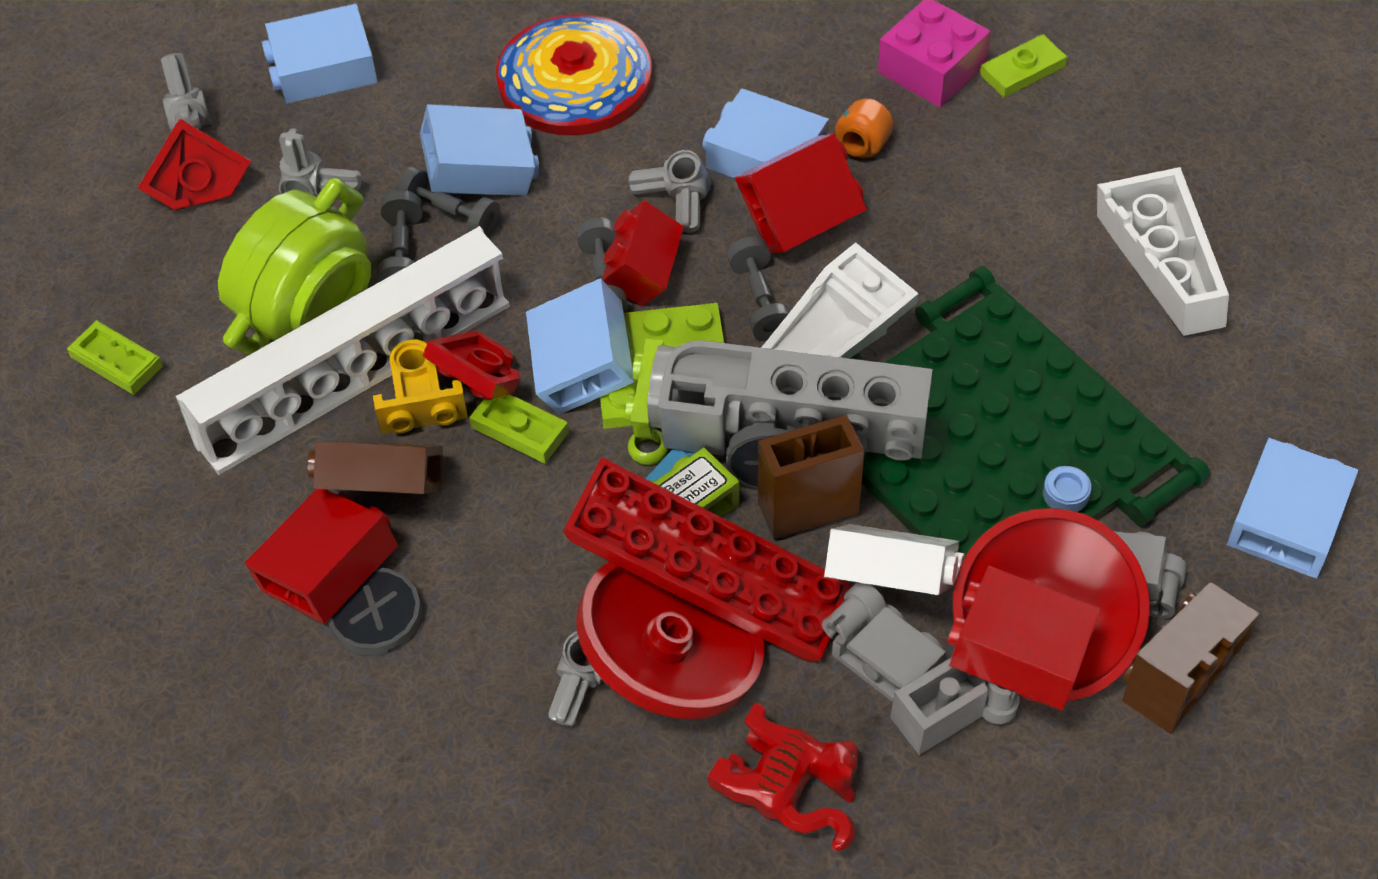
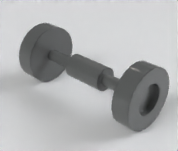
M414 166L405 170L400 177L396 190L413 192L421 200L427 198L431 200L432 206L455 216L460 214L468 216V232L480 226L484 234L489 237L496 228L500 217V205L498 202L483 197L475 204L473 209L464 206V201L446 193H433L427 190L429 184L427 172Z
M395 190L387 193L382 198V218L389 224L396 225L392 229L391 253L395 257L384 259L378 265V283L415 263L413 260L405 257L408 255L409 229L405 225H413L422 217V200L413 192Z
M607 218L586 220L577 229L579 248L586 253L595 254L592 258L595 280L602 279L606 267L603 259L605 253L613 244L616 232L613 231L615 223ZM608 285L622 300L623 312L626 313L628 302L625 291L617 286Z
M750 236L734 242L727 251V258L734 272L739 274L750 272L751 274L748 277V281L756 303L762 307L751 315L749 323L754 337L758 340L766 341L790 313V309L784 304L769 303L772 300V295L764 273L758 270H761L768 264L771 257L770 251L764 239Z

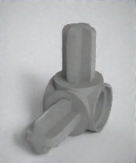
M172 53L162 57L161 65L169 93L163 98V104L170 130H173L179 118L197 129H200L202 126L211 125L203 91L198 87L192 86L184 55L182 53Z
M291 128L288 132L281 133L279 142L283 157L280 161L282 174L279 183L280 194L295 189L309 192L317 197L327 181L332 178H338L356 191H360L361 173L359 171L326 168L324 161L317 154L307 151L304 136L299 134L297 129Z
M681 150L671 155L665 161L664 167L631 172L629 184L633 194L667 191L668 195L676 200V221L684 226L682 232L687 234L694 233L695 230L700 228V200L706 197L712 182L710 175L696 153L690 150ZM689 173H693L689 178L683 179Z
M577 631L568 636L564 642L562 656L556 669V674L561 679L548 711V718L563 726L575 724L588 687L595 688L597 684L600 685L602 682L601 677L591 665L581 666L571 659L572 653L582 648Z

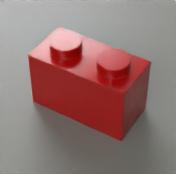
M645 200L630 211L624 210L617 218L613 227L616 235L613 244L609 247L603 259L606 267L602 280L607 285L623 289L627 298L639 306L646 305L667 288L684 226Z

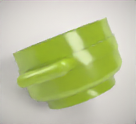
M332 178L327 181L317 198L309 192L293 189L273 197L254 212L236 234L223 259L218 278L219 300L228 310L237 315L223 336V342L227 347L249 356L268 345L271 340L274 342L367 289L371 278V262L367 258V245L365 237L358 226L351 222L364 202L363 196L340 179ZM337 199L343 202L339 209L333 207ZM249 328L255 331L252 338L245 336Z

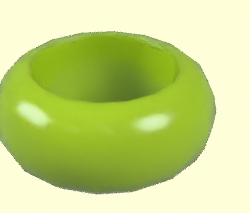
M654 428L653 438L649 440L658 442L660 447L649 453L642 452L636 447L641 441L648 440L649 438L635 437L633 434L629 439L627 447L629 455L634 461L642 465H655L666 457L668 448H665L663 445L661 431Z

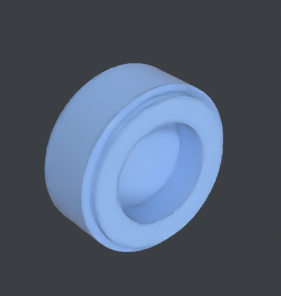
M1071 466L1057 467L1046 476L1043 488L1044 500L1051 508L1078 512L1088 503L1091 492L1090 479L1078 468Z

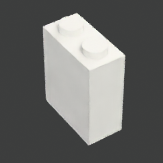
M848 524L832 528L830 531L824 577L940 595L953 588L965 558V553L958 552L959 541Z

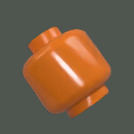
M867 98L856 100L838 119L835 126V136L842 142L849 155L862 159L870 158L876 155L890 139L894 130L893 118L888 109L876 100Z

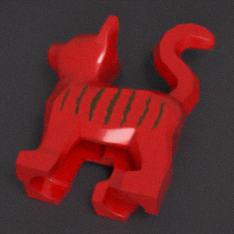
M755 703L744 719V723L751 729L745 742L755 752L763 755L756 769L746 767L743 757L731 753L728 760L719 757L707 776L709 787L735 802L753 805L764 818L780 821L794 831L808 833L824 826H831L835 829V836L832 840L833 850L840 852L846 849L853 841L855 835V826L849 815L840 809L825 807L802 814L796 808V805L810 777H816L844 800L852 803L855 794L851 785L858 768V747L851 740L822 743L802 729L773 723L768 720L765 707Z

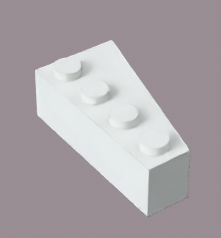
M1178 167L1098 184L1097 217L1183 336L1226 327L1229 293L1181 168Z

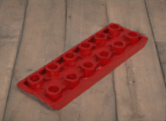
M603 457L600 458L563 530V533L570 542L807 661H820L830 639L822 627V621L828 618L845 601L844 595L852 585V583L846 580L824 577L825 569Z

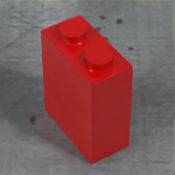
M835 133L817 136L734 177L758 233L766 241L770 253L785 252L867 210L862 200L864 197L863 189L858 180L852 176L846 162L848 159L847 151L842 142L836 138Z
M317 488L244 563L263 593L325 625L398 547V544L390 530L391 522L382 511L375 507H370L369 509L363 507L343 492L335 494L327 489Z
M988 565L981 584L971 581L961 608L969 611L967 618L957 616L951 629L947 644L955 646V650L949 666L1063 710L1079 672L1100 608Z

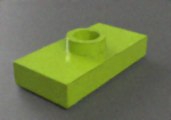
M1042 34L982 64L980 75L1005 98L1066 67L1067 56Z
M97 320L67 348L72 359L132 395H135L163 367L159 356Z

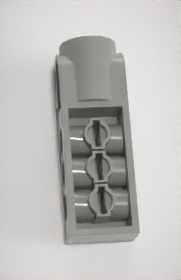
M703 340L689 341L678 347L660 345L655 353L647 400L648 420L650 427L661 428L665 448L697 452L704 447L711 454L725 455L729 437L750 425L766 422L775 423L776 429L787 430V425L799 429L847 415L864 449V453H881L895 460L921 459L933 369Z

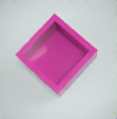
M923 0L880 39L878 73L941 108L981 70V65L987 62L991 31L935 0Z

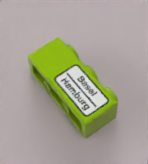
M704 447L692 456L681 458L675 463L672 470L656 481H651L722 518L739 506V480Z

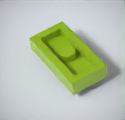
M645 338L643 353L635 354L633 379L638 380L635 394H628L625 408V420L631 421L635 437L653 438L654 427H650L648 420L647 400L655 353L658 346L664 345L663 340Z
M510 394L493 400L484 399L469 417L472 429L546 464L569 433L567 421Z

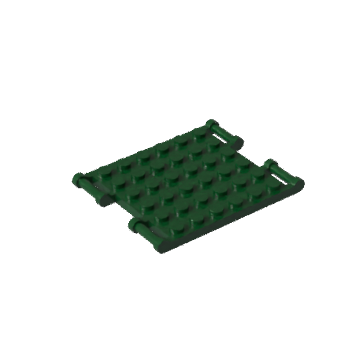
M982 265L971 271L967 280L933 302L927 300L915 307L917 320L931 333L885 362L888 364L933 369L921 459L895 460L885 454L865 452L862 472V484L912 534L959 541L958 552L965 553V557L976 541L987 530L1002 520L1029 510L1051 508L1044 500L1043 488L1046 476L1057 467L1071 466L1078 468L1090 479L1091 492L1088 503L1078 513L1099 520L1118 507L1139 527H1143L1155 518V512L1192 485L1195 487L1202 485L1211 475L1207 464L1198 457H1191L1001 287L995 281L992 272ZM978 292L985 297L948 322L941 317ZM859 353L855 354L850 358L856 360H863L862 356ZM1172 467L1178 472V474L1144 498L1134 495Z

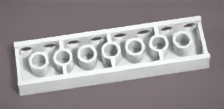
M479 226L177 395L178 404L195 448L198 452H202L217 474L220 475L392 375L390 353L400 342L413 339V332L423 335V341L427 343L430 340L466 333L509 308L510 304L503 296L498 261L503 259L501 251L484 234L483 229ZM486 292L494 295V302L489 307L478 308L484 302ZM450 312L459 315V321L454 327L442 329L449 321ZM376 353L386 355L387 362L385 366L379 370L371 371L370 369L377 359ZM338 374H345L350 377V384L346 389L332 392L339 383ZM300 395H307L313 398V405L308 411L295 413L301 404ZM261 417H271L275 420L274 429L266 435H257L263 425ZM221 439H232L234 442H237L235 452L223 458L216 457L212 446Z

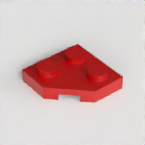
M179 118L138 186V189L173 210L232 197L252 161Z
M478 330L430 340L427 342L422 357L437 365L436 369L441 374L459 379L470 386V391L474 395L486 400H493L515 393L521 378L518 370L510 367L513 360L511 351Z

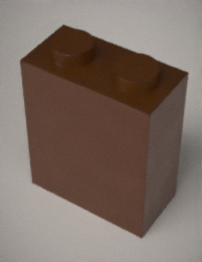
M847 415L758 440V505L773 539L859 514L864 449Z
M342 440L315 442V450L309 452L307 463L308 476L314 478L313 488L415 494L441 491L443 446Z

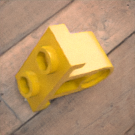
M411 339L400 342L390 353V365L396 398L383 401L382 394L373 395L381 434L391 432L398 434L406 433L413 428L434 424L449 425L456 420L468 418L461 381H452L453 388L440 390L436 365L422 357L427 345L424 341Z

